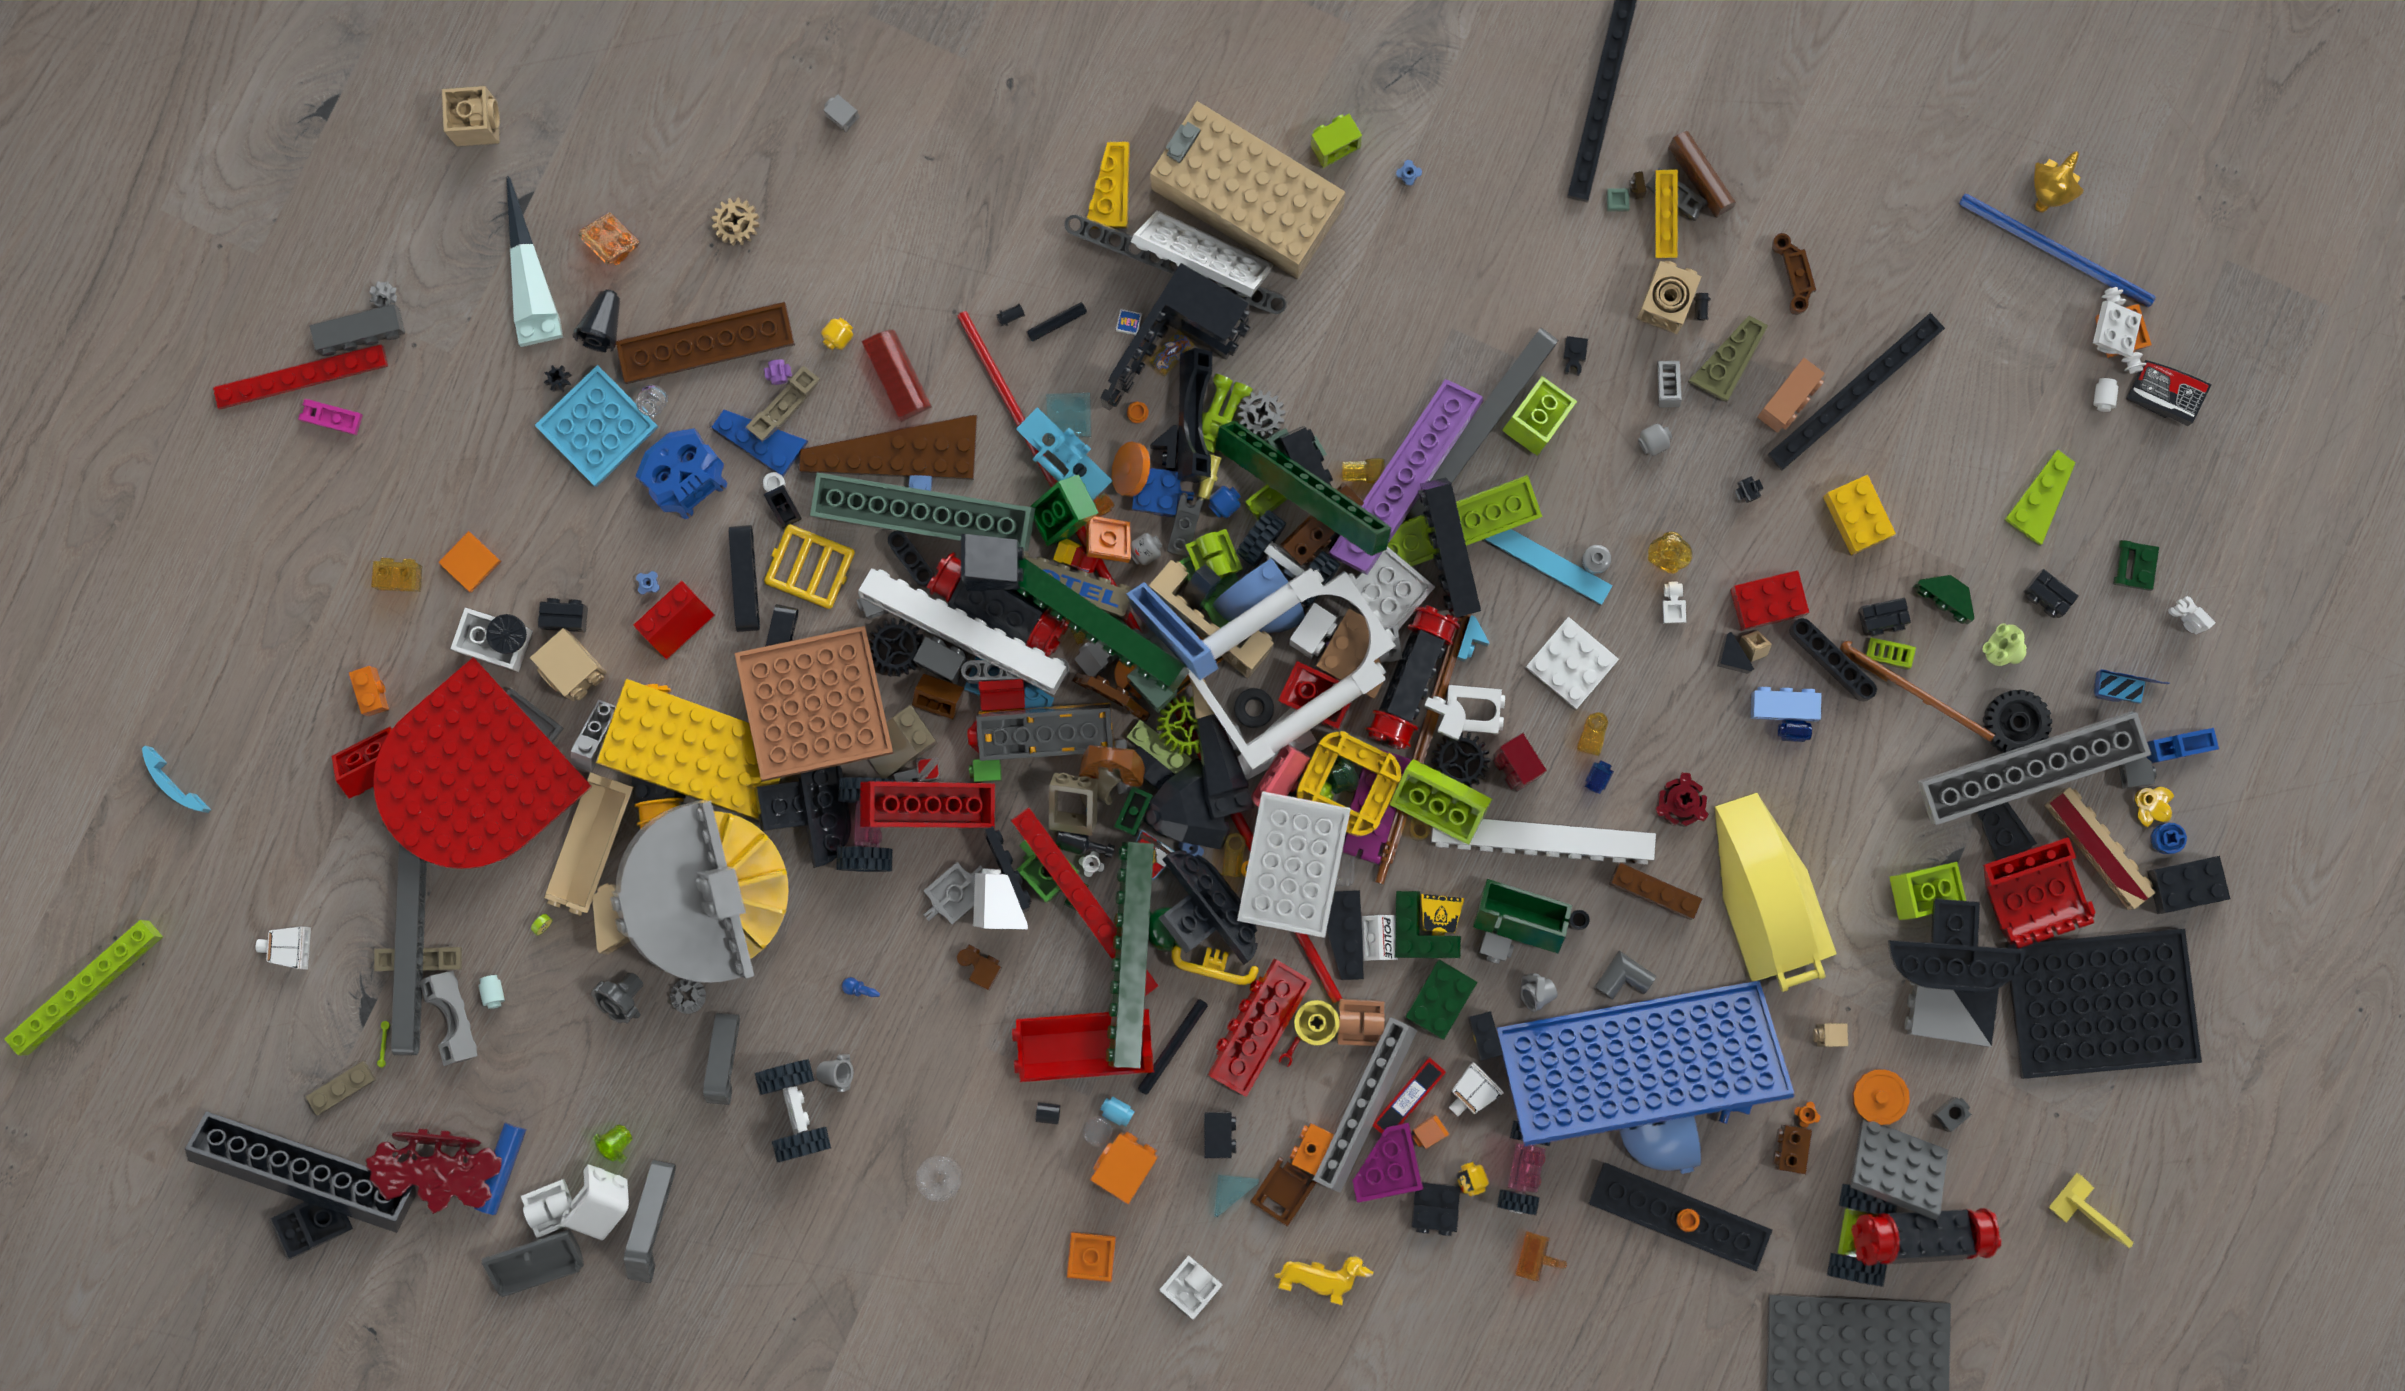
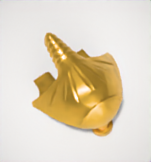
M2078 151L2071 153L2060 166L2051 159L2044 165L2041 163L2035 164L2034 184L2036 197L2038 198V201L2035 203V209L2038 212L2043 213L2049 207L2067 204L2083 194L2084 189L2078 184L2081 177L2073 173L2079 157Z

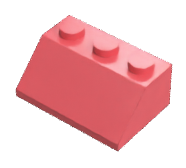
M1290 744L1283 747L1251 795L1255 805L1260 806L1262 791L1288 796L1289 792L1293 793L1298 786V778L1306 771L1311 760L1310 757Z

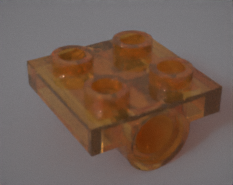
M611 212L580 229L578 236L607 265L610 263L614 265L620 264L627 258L630 251L637 248L640 243Z

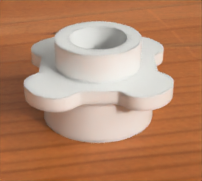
M1093 851L1090 855L1079 859V864L1083 866L1085 870L1084 875L1087 877H1091L1097 871L1102 872L1105 866L1100 862L1098 852Z

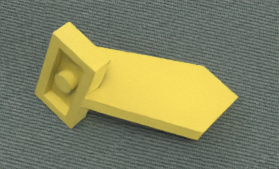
M2076 1173L2049 1208L2064 1222H2067L2078 1209L2112 1238L2130 1248L2134 1243L2124 1232L2084 1201L2094 1187L2083 1176Z

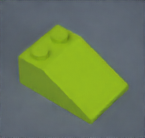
M1541 376L1502 431L1538 456L1577 401Z
M1958 862L1889 877L1899 920L1933 914V899L1966 901Z

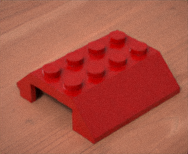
M2069 837L1983 865L1985 887L2000 930L2009 944H2015L2017 949L2033 944L2032 938L2036 942L2054 937L2053 931L2057 935L2075 930L2074 924L2078 928L2094 924L2093 918L2096 912L2092 901H2086L2072 862L2073 859H2076Z

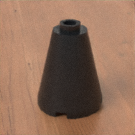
M609 289L599 292L573 333L574 340L578 341L579 338L583 341L584 347L594 351L606 352L607 349H611V352L614 351L620 298L616 292Z

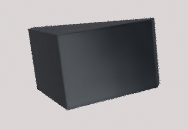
M784 485L764 494L782 529L802 519Z
M1729 632L1724 636L1717 666L1748 674L1754 670V667L1733 633Z

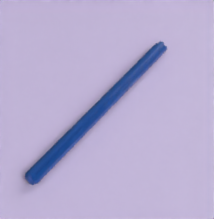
M1969 194L1962 196L1959 204L2106 285L2123 290V294L2141 304L2150 307L2154 303L2156 297L2153 294Z

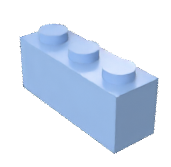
M1757 687V690L1751 693V719L1817 722L1821 720V693H1815V689H1802V692H1793V688H1780V691H1771V687Z

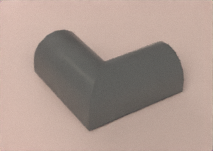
M1619 950L1594 988L1612 1000L1625 982L1642 994H1645L1657 976Z

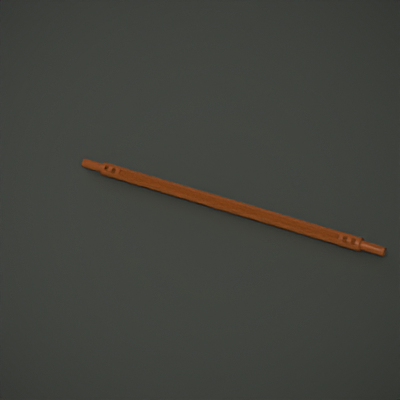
M1471 614L1457 617V623L1460 625V628L1455 629L1451 641L1453 645L1446 648L1431 696L1432 699L1434 696L1442 699L1445 698ZM1427 709L1412 756V760L1415 759L1422 764L1425 762L1439 714ZM1396 809L1389 835L1381 854L1382 862L1375 881L1383 885L1389 866L1393 864L1408 816L1407 813Z

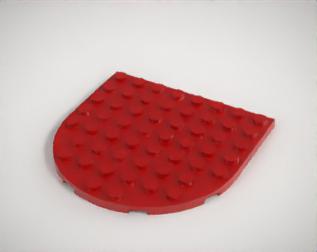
M474 657L396 723L382 744L374 771V794L377 808L384 824L393 837L413 855L434 865L453 869L481 868L512 856L592 788L588 781Z

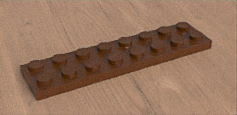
M785 302L616 341L625 384L795 345Z

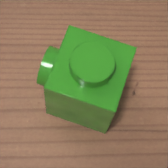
M1001 759L973 760V765H969L970 778H974L975 783L1002 781Z

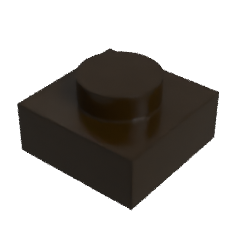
M1643 171L1634 172L1632 180H1629L1630 191L1635 194L1636 199L1644 198L1647 190Z

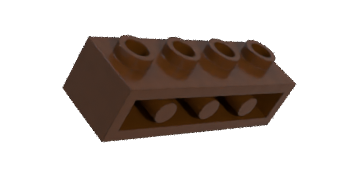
M1342 483L1336 489L1358 505L1362 506L1364 504L1345 483ZM1310 514L1280 545L1302 566L1304 563L1308 564L1315 557L1314 553L1319 548L1323 549L1330 543V537L1335 532Z

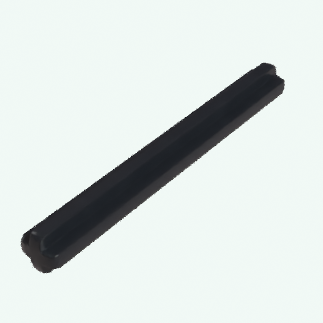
M1202 999L1197 1000L1154 1063V1072L1147 1073L1139 1085L1138 1090L1144 1095L1151 1091L1208 1007L1205 1001Z

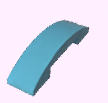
M144 746L142 748L148 771L158 786L168 796L190 809L206 813L211 811L197 794L188 793L185 796L161 770L167 762L153 747Z

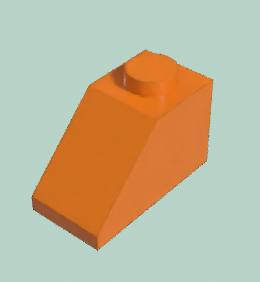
M1432 1115L1412 1129L1415 1133L1412 1136L1418 1147L1423 1145L1425 1149L1449 1135L1437 1115Z

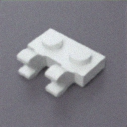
M2188 596L2184 597L2183 600H2178L2176 602L2178 605L2175 606V609L2173 607L2168 609L2172 616L2182 617L2181 620L2184 622V627L2191 633H2201L2210 629L2216 623L2201 607H2197Z

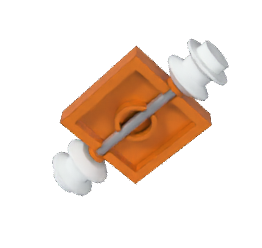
M2117 287L2105 290V295L2101 297L2120 306L2126 301V299L2120 297L2123 290H2118ZM2139 304L2125 307L2142 314ZM2099 315L2095 316L2096 323H2098ZM2143 315L2141 316L2133 355L2131 357L2124 356L2121 360L2127 363L2128 367L2124 371H2129L2130 374L2142 371L2143 366L2146 365V363L2140 361L2143 354L2135 351L2152 345ZM2106 353L2107 358L2120 355Z

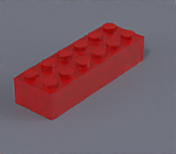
M861 782L860 827L990 828L993 826L995 828V783Z

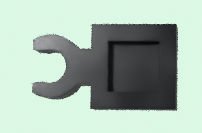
M1566 337L1563 359H1568L1569 362L1565 366V374L1568 375L1570 367H1575L1577 369L1576 376L1580 375L1582 367L1579 361L1585 362L1587 338Z

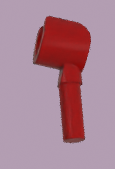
M1295 1037L1287 1052L1281 1054L1279 1063L1282 1057L1286 1056L1290 1059L1286 1067L1291 1065L1293 1061L1292 1055L1301 1040L1300 1038Z

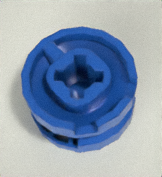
M2176 823L2158 825L2151 834L2152 846L2162 854L2180 852L2187 842L2185 830Z

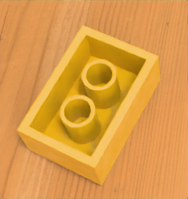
M1868 474L1829 491L1823 496L1851 556L1888 540L1896 534Z

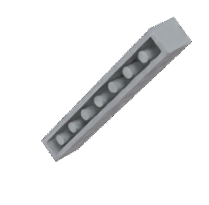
M1390 1017L1313 1179L1314 1181L1341 1193L1417 1030Z

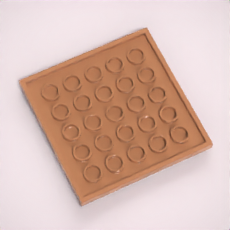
M865 626L735 653L762 782L893 754Z

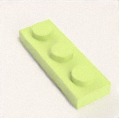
M1139 720L1127 736L1130 741L1138 747H1142L1174 774H1177L1192 762V759L1185 753L1179 755L1177 747L1171 752L1172 744L1169 743L1167 746H1164L1163 743L1166 739H1159L1160 734Z

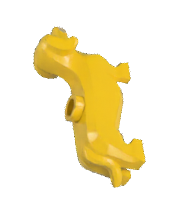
M1351 1256L1345 1260L1342 1268L1336 1272L1324 1269L1325 1265L1317 1262H1312L1311 1265L1289 1261L1284 1264L1281 1273L1275 1274V1278H1280L1279 1288L1291 1291L1292 1282L1296 1284L1301 1283L1318 1294H1331L1330 1302L1342 1305V1295L1351 1290L1355 1277L1369 1278L1374 1272L1364 1266L1361 1258Z

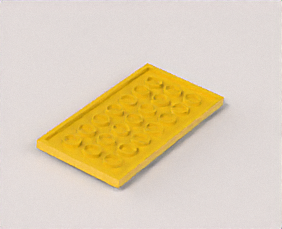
M625 679L596 763L699 800L711 801L713 805L759 820L754 788L779 784L780 778L762 782L750 724L660 690Z

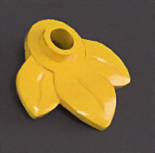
M2156 787L2155 789L2142 788L2135 794V803L2139 807L2138 819L2144 826L2149 827L2154 819L2160 822L2171 820L2172 811L2167 803L2174 797L2172 791L2165 787ZM2147 795L2149 797L2148 802L2145 800Z

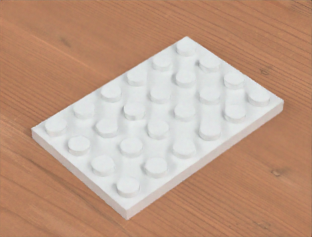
M1156 211L1137 230L1131 240L1139 249L1154 252L1157 257L1163 260L1169 259L1175 262L1178 267L1180 263H1183L1204 277L1215 280L1219 286L1230 287L1236 290V293L1241 296L1251 297L1269 275L1274 265L1159 211Z
M1262 791L1237 921L1325 938L1350 808Z

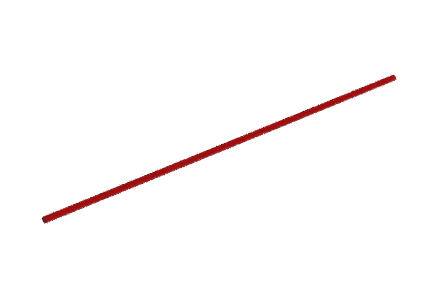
M963 311L957 317L1018 427L1025 420V417L967 311ZM1024 438L1030 451L1035 457L1039 453V451L1026 438ZM1036 461L1050 487H1053L1058 481ZM1083 526L1075 533L1082 546L1087 547L1086 528ZM1099 558L1095 567L1099 577L1111 581V585L1117 586L1103 559ZM1130 611L1128 619H1123V621L1130 629L1134 630L1137 628L1142 633ZM1178 710L1174 714L1178 721H1180L1182 711ZM1185 718V721L1183 725H1181V727L1184 728V730H1187L1188 733V730L1192 725L1188 721H1186ZM1196 730L1192 731L1191 742L1199 739ZM1199 752L1197 756L1201 760V752ZM1242 813L1230 815L1251 852L1254 835ZM1294 932L1332 1003L1334 1004L1343 999L1308 934Z

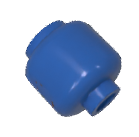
M1221 486L1209 497L1210 504L1208 506L1219 518L1221 516L1228 518L1241 507V503L1238 500L1241 495L1234 487L1229 489L1226 486Z

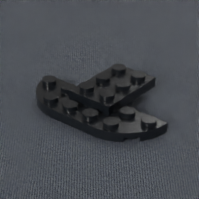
M838 765L798 774L799 781L754 788L761 831L806 826L813 868L826 865L836 859L837 847H844L850 837L851 820L848 802L839 801V779L844 778L841 766Z
M1175 851L1166 855L1162 859L1189 895L1160 916V921L1185 953H1188L1217 930L1243 965L1248 963L1257 950L1258 943H1256L1255 938L1257 927L1256 924L1237 921L1241 899L1215 866L1202 856H1193L1187 854V851Z
M1933 899L1931 943L1888 940L1890 958L1895 968L1905 979L1920 987L1943 990L1985 992L1998 989L2019 972L2024 961L2025 950L1978 946L1980 902Z

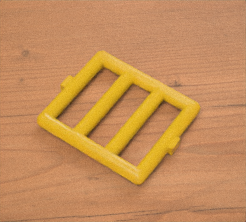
M789 524L785 528L778 548H774L772 552L773 560L765 576L764 583L826 609H831L841 586L845 585L848 577L846 574L855 551L850 547ZM792 535L803 538L804 541L785 583L774 578ZM812 543L823 546L824 550L809 586L805 591L795 587V583ZM832 551L844 554V558L827 599L815 595V592Z

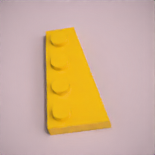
M1107 142L1099 177L1096 180L1095 191L1089 205L1087 218L1112 228H1128L1129 142ZM1093 226L1091 229H1099V228H1098L1097 226Z

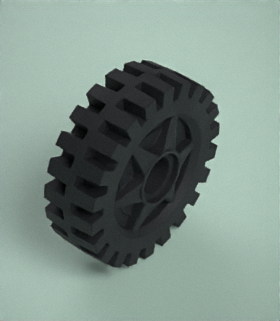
M2021 689L2007 691L1994 698L1985 710V717H1983V728L1995 734L1990 744L1998 748V751L2005 753L2048 739V735L2052 730L2051 712L2047 709L2048 705L2041 701V697L2035 696L2033 692ZM2015 717L2022 721L2021 728L2014 726L2013 719Z

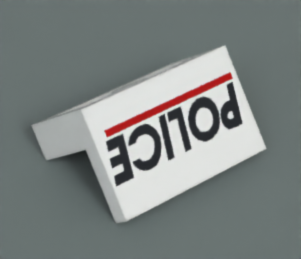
M1396 915L1361 916L1363 961L1398 960V958H1395Z

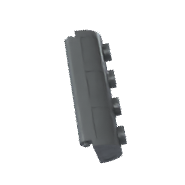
M570 1229L482 1258V1265L498 1295L501 1297L580 1272L581 1267L584 1266L580 1247Z

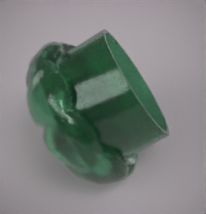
M1337 756L1327 777L1335 795L1344 791L1353 793L1359 786L1355 766L1351 761L1341 756Z

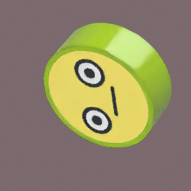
M542 914L532 924L531 931L537 936L542 934L551 925L552 918L547 914Z

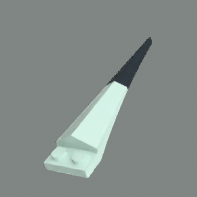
M507 176L514 323L516 325L519 345L523 347L563 338L560 317L536 254L512 180Z

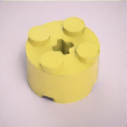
M1314 1000L1305 1003L1299 1008L1295 1015L1294 1027L1297 1035L1304 1042L1311 1045H1323L1331 1041L1337 1034L1339 1017L1336 1010L1330 1004ZM1315 1016H1318V1019L1323 1021V1024L1319 1025V1029H1315V1026L1310 1024V1021H1313Z

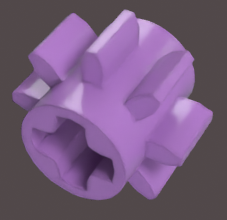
M781 359L768 362L769 368H764L765 378L767 381L771 380L772 385L785 384L788 382L787 377L792 376L791 367Z

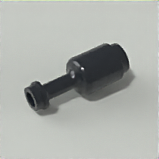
M1059 831L1056 845L1061 847L1060 850L1084 855L1087 850L1105 854V858H1112L1115 845H1111V843L1106 846L1091 842L1089 835Z

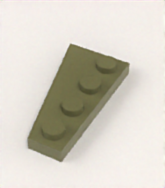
M1749 315L1688 382L1727 402L1768 325Z

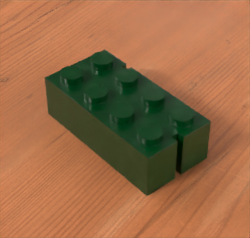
M1487 879L1480 896L1473 928L1492 933L1494 930L1497 931L1496 935L1559 954L1566 937L1572 905Z

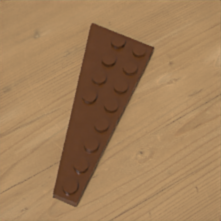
M977 415L801 449L799 471L806 473L818 472L896 477L920 475L942 479L974 480Z

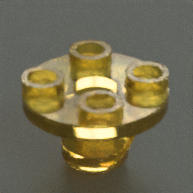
M1669 531L1651 542L1648 549V561L1658 568L1674 574L1690 564L1693 552L1691 546L1683 540L1679 533Z

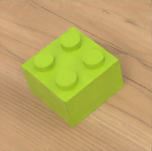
M1350 113L1345 116L1341 114L1335 117L1331 124L1327 126L1321 125L1314 129L1313 134H1311V148L1323 168L1361 148L1362 134Z

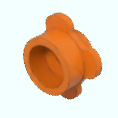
M1807 1102L1805 1106L1796 1107L1794 1110V1114L1798 1116L1799 1124L1803 1128H1807L1809 1124L1820 1121L1821 1117L1817 1113L1813 1102Z

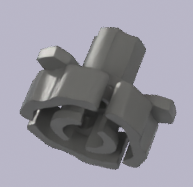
M627 973L618 984L600 981L592 990L591 995L595 1000V1004L603 1013H610V1019L618 1023H629L632 1018H639L641 1016L638 1009L634 1006L635 1002L633 1000L636 993L643 987V982L636 974Z

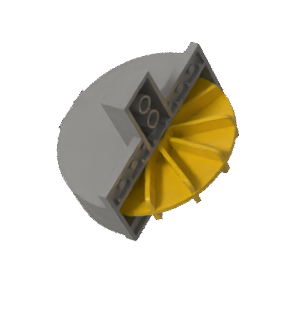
M697 800L673 807L659 814L640 829L622 856L616 876L615 891L612 892L613 897L610 898L613 911L616 910L619 919H616L618 932L628 937L638 952L658 968L677 977L696 982L711 983L733 980L740 977L749 978L754 976L750 959L767 947L777 933L786 914L789 893L787 871L779 851L769 837L757 826L739 816L713 811L711 801Z

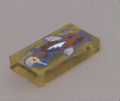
M1178 330L1149 360V363L1165 377L1180 362V354L1192 349L1195 344Z

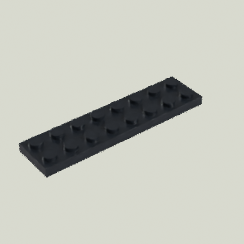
M1603 1162L1588 1201L1589 1205L1756 1272L1773 1229ZM1692 1209L1698 1214L1700 1222L1694 1231L1686 1232L1679 1228L1677 1216L1680 1211Z

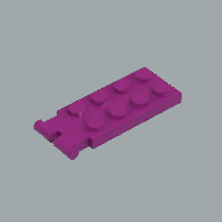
M1382 750L1395 757L1399 763L1402 778L1405 769L1412 759ZM1364 767L1361 769L1350 809L1358 813L1377 776L1376 773ZM1391 800L1379 826L1373 832L1366 836H1353L1346 833L1342 853L1356 857L1358 849L1362 850L1360 859L1379 865L1381 861V856L1378 855L1381 843L1385 844L1397 809L1390 805Z

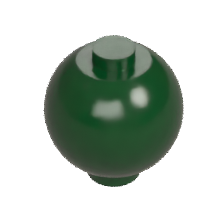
M1162 907L1156 909L1153 913L1150 912L1148 943L1159 951L1169 952L1173 950L1174 946L1182 949L1159 919L1171 907Z

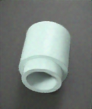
M497 975L480 978L478 986L482 1005L488 1006V1009L501 1007V1003L505 1001L501 980H498Z

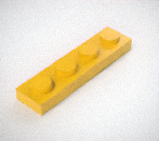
M1656 170V258H1678V170Z

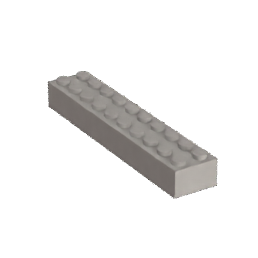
M2127 712L1917 781L1930 822L1931 824L1938 825L2149 756L2151 753L2138 713Z

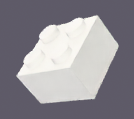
M1314 603L1290 638L1289 645L1310 659L1314 655L1318 657L1325 647L1323 642L1325 638L1328 637L1330 639L1337 629V617Z

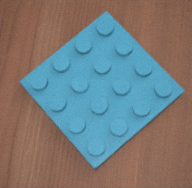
M598 365L535 424L595 487L605 480L659 428Z

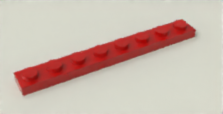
M380 344L213 387L217 408L221 410L388 367L384 346Z

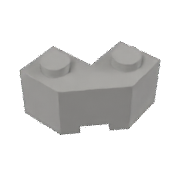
M1087 642L1079 648L1080 654L1075 660L1087 675L1095 677L1104 672L1119 656L1116 654L1110 656L1102 649L1103 646L1098 642L1095 645Z

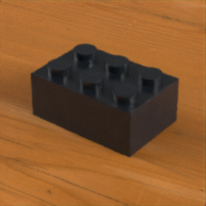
M2220 856L2147 871L2148 878L2153 884L2152 889L2155 892L2153 898L2157 914L2230 900Z

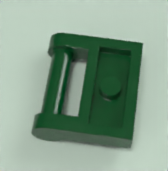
M2120 540L2117 577H2114L2113 584L2152 591L2154 589L2159 547ZM2129 550L2134 551L2131 577L2127 579L2125 577Z

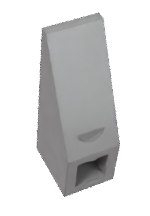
M601 700L597 701L571 749V764L573 766L592 772L613 716L615 705Z

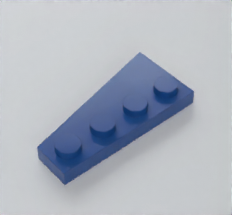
M723 410L712 425V428L782 475V477H784L797 459L801 449H804L808 443L803 438L781 430L775 431L762 442L746 429V426L752 421L751 419Z

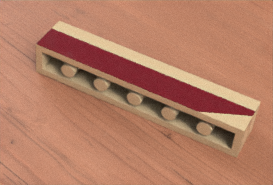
M2070 787L2062 790L2044 806L2128 910L2136 909L2155 894L2152 889L2153 884L2148 878L2142 877L2137 871L2139 870L2137 864L2124 855V848L2117 841L2114 842L2109 836L2111 833L2104 824H2099L2095 819V812L2089 806L2086 807L2081 801L2082 797L2079 792Z

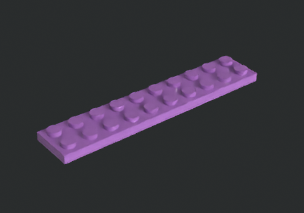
M1445 379L1363 501L1364 504L1361 507L1392 527L1389 542L1418 500V490H1421L1420 484L1429 482L1482 404V396ZM1340 535L1329 554L1331 557L1368 575L1382 552L1370 556Z

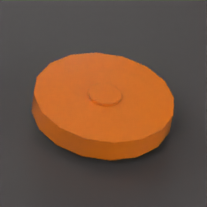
M1133 441L1126 442L1115 455L1112 464V483L1116 492L1123 496H1136L1142 491L1147 482L1150 472V457L1144 445Z
M1886 1069L1872 1070L1863 1074L1856 1082L1852 1093L1853 1105L1857 1113L1868 1122L1874 1121L1879 1125H1890L1900 1120L1907 1112L1910 1102L1909 1089L1905 1081L1896 1073Z

